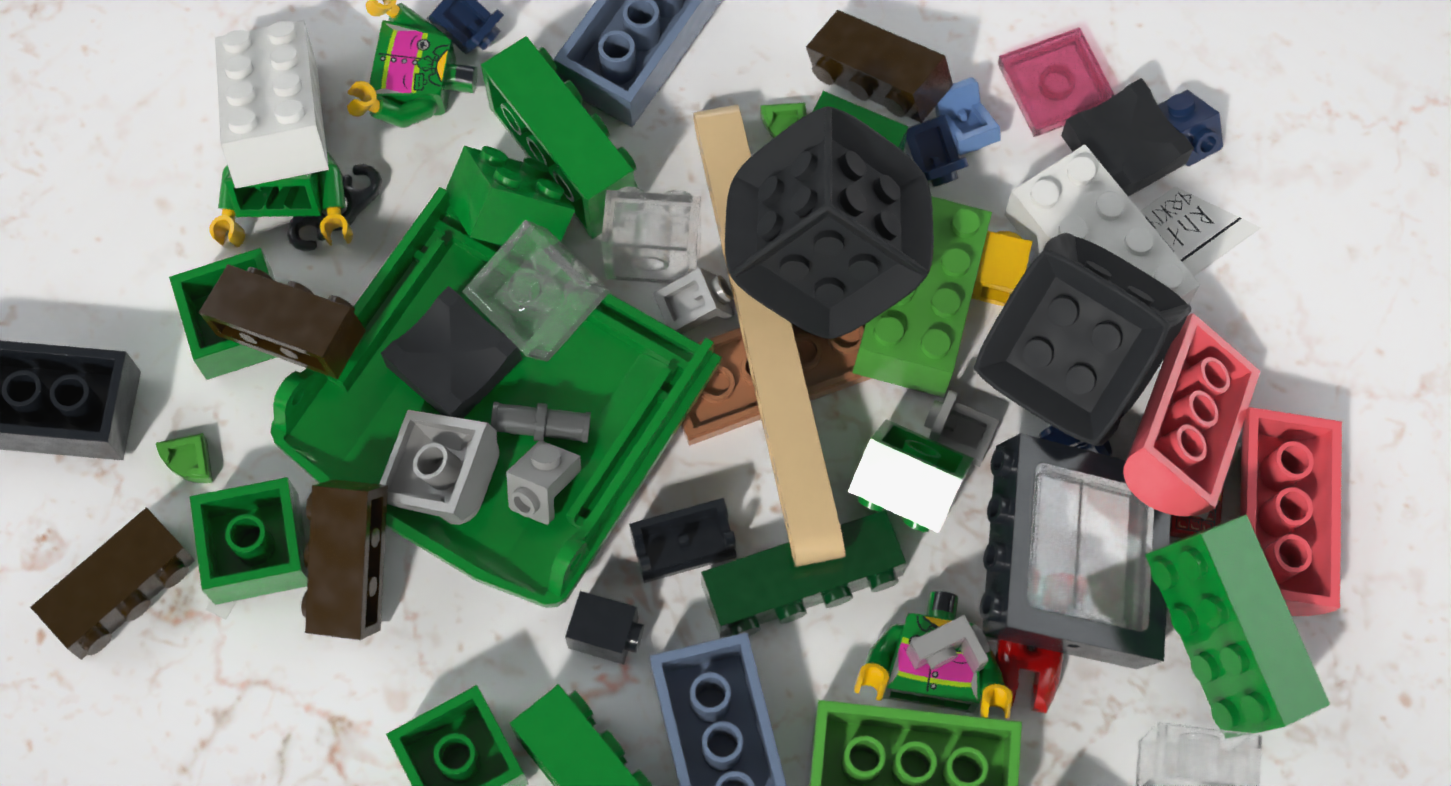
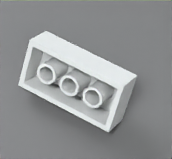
M280 21L269 27L249 31L234 30L226 35L215 37L220 142L235 189L329 170L317 63L305 21Z
M1085 144L1011 191L1004 215L1023 239L1033 241L1031 249L1037 256L1043 251L1044 246L1050 239L1059 234L1070 233L1103 247L1149 274L1178 294L1188 305L1201 285Z

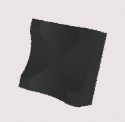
M1142 78L1131 83L1102 104L1068 118L1061 137L1072 152L1085 144L1128 197L1184 166L1194 149L1186 136L1180 133L1165 117L1156 103L1150 88Z
M449 286L436 298L432 306L412 328L392 341L381 352L386 367L441 415L462 419L522 360L519 345L482 318Z

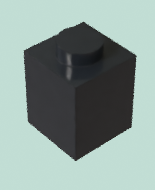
M580 591L565 635L568 648L624 665L628 651L637 652L644 631V624L637 623L639 619L637 607Z

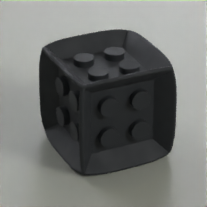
M828 106L802 117L753 154L741 166L732 180L727 197L725 224V258L731 278L756 301L811 334L832 339L858 329L912 293L924 281L930 271L934 250L933 208L930 187L924 173L896 145L859 119L842 110Z
M1070 233L1059 234L1046 243L1043 251L1031 263L1014 288L983 342L974 365V370L995 390L1046 423L1078 440L1095 446H1101L1114 435L1119 427L1121 418L1135 404L1154 376L1192 308L1169 287L1112 252Z

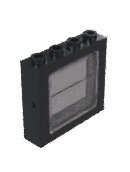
M1022 433L996 445V450L992 455L990 469L994 478L992 497L987 507V518L990 522L989 544L985 549L983 565L987 570L985 593L980 602V616L983 619L982 632L985 636L1133 669L1164 662L1167 605L1159 587L1152 579L1151 568L1145 554L1169 544L1171 515L1149 507L1130 491L1124 479L1126 460Z

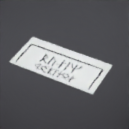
M1177 186L1140 210L1193 276L1262 228Z

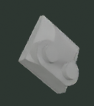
M407 410L380 484L388 485L387 504L440 516L450 524L458 525L468 522L478 513L499 458L497 431L487 422Z

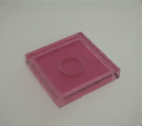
M1080 27L1003 54L998 59L997 64L1034 137L1064 127L1068 118L1079 112L1094 108L1115 96Z

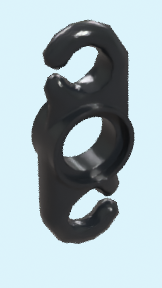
M359 164L354 165L352 168L354 175H365L370 179V186L363 190L353 188L351 175L342 176L347 208L341 215L349 225L379 195L382 178L380 173L372 166ZM322 212L321 216H294L290 220L287 232L290 244L296 249L305 252L315 251L317 242L314 240H303L299 236V230L307 225L316 226L317 238L320 241H324L325 238L321 233L320 224L326 215ZM338 227L333 231H340L343 227Z

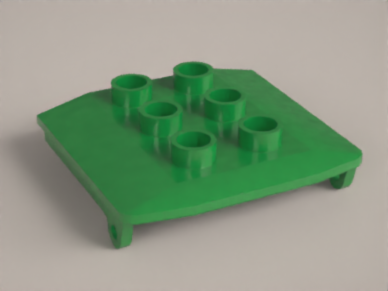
M439 187L354 305V313L366 331L339 379L308 368L300 373L297 371L292 372L284 379L275 394L273 402L274 420L272 421L270 433L276 446L318 483L335 479L380 484L407 410L441 415L386 367L381 352L392 341L412 328L428 311L436 298L448 286L451 287L482 318L519 345L522 360L464 419L487 422L491 425L494 402L537 407L538 403L548 404V409L581 413L591 412L588 443L575 440L544 438V442L580 455L581 471L554 497L555 518L548 525L522 516L509 508L506 472L538 441H534V436L497 432L499 458L478 513L471 520L455 525L448 523L440 516L387 504L386 527L479 583L544 608L558 607L569 599L722 362V357L714 353V342L705 337L701 345L545 256L470 238L449 204L448 191Z

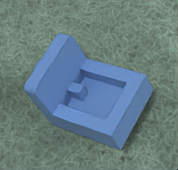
M970 77L954 83L935 106L936 117L945 115L954 144L960 156L1001 141L1000 126L981 104L979 84L975 78Z

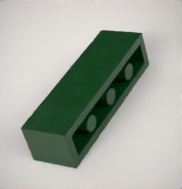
M886 509L883 512H877L840 525L845 548L844 558L796 567L790 543L788 542L702 571L701 585L720 638L730 634L734 636L746 632L750 636L760 631V624L777 618L779 623L792 622L807 614L806 608L824 603L826 608L835 607L851 600L853 592L870 587L872 592H878L896 585L899 582L898 577L903 576L907 562Z

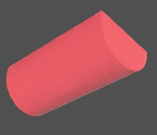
M1194 313L1186 317L1179 334L1167 350L1124 466L1125 482L1130 491L1140 501L1160 512L1185 517L1202 515L1216 509L1246 417V410L1249 408L1261 372Z
M1249 407L1246 410V417L1242 426L1240 516L1247 514L1291 616H1314L1333 612L1340 608L1342 421Z

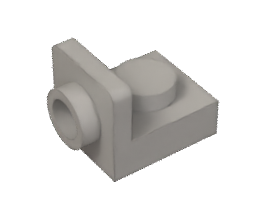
M700 267L653 293L666 326L680 334H684L715 316L725 320L734 316L729 302L733 300V295L728 283L722 276H717Z
M965 615L911 641L906 654L915 670L926 664H929L931 670H934L958 657L955 649L959 648L972 672L976 673L982 670L988 662L986 653L990 651V648L979 626L976 624L970 626Z

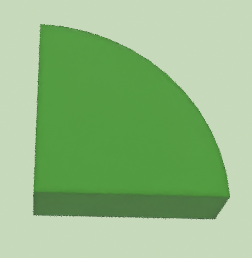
M805 103L761 105L760 114L763 125L768 133L775 138L789 126L806 116Z
M203 433L156 443L161 459L178 477L194 483L213 482L207 438Z

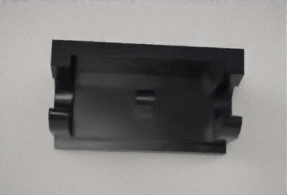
M724 498L629 524L631 540L644 583L737 557L735 535L729 526L728 511Z

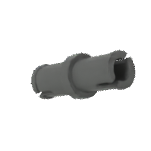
M494 402L491 426L497 432L534 436V441H544L546 437L588 443L591 412L581 413L548 409V404L538 403L537 407Z

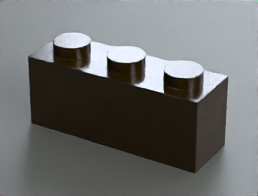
M838 9L806 46L813 66L812 71L821 82L827 85H838L849 90L862 101L871 100L886 107L895 116H906L920 123L926 119L953 86L945 55Z
M229 264L199 311L200 315L217 336L335 379H339L366 331L354 313V306L338 296L330 295L326 299L315 295L310 289L300 283L289 281L286 285L273 280L260 269L249 267L246 271Z
M335 479L312 485V492L306 503V515L310 520V539L304 551V565L308 569L307 590L303 595L301 605L302 614L306 618L305 633L362 640L381 631L388 485Z
M146 507L30 608L59 641L82 660L87 655H94L105 648L112 639V633L124 622L133 621L144 614L151 604L150 600L163 588H171L178 584L187 575L188 567L195 560Z

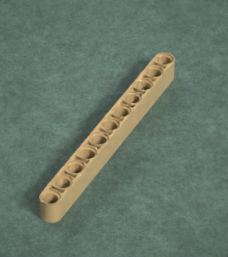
M738 104L693 113L698 146L725 264V224L729 188L738 170L751 157ZM728 272L794 564L796 567L844 558L845 548L792 324L749 296L735 283Z

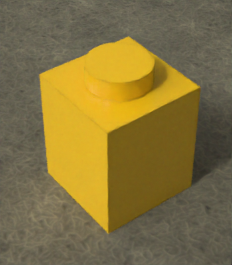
M987 231L971 299L1004 306L1026 271L1033 241L1022 239L1020 235L1010 231H998L996 233Z

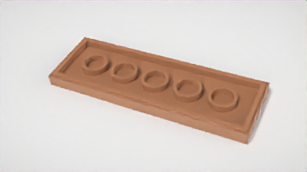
M792 324L810 401L872 379L852 373L865 324L848 334L832 339L816 336ZM740 328L709 338L714 342V353L722 357V362L681 424L689 446L761 420Z

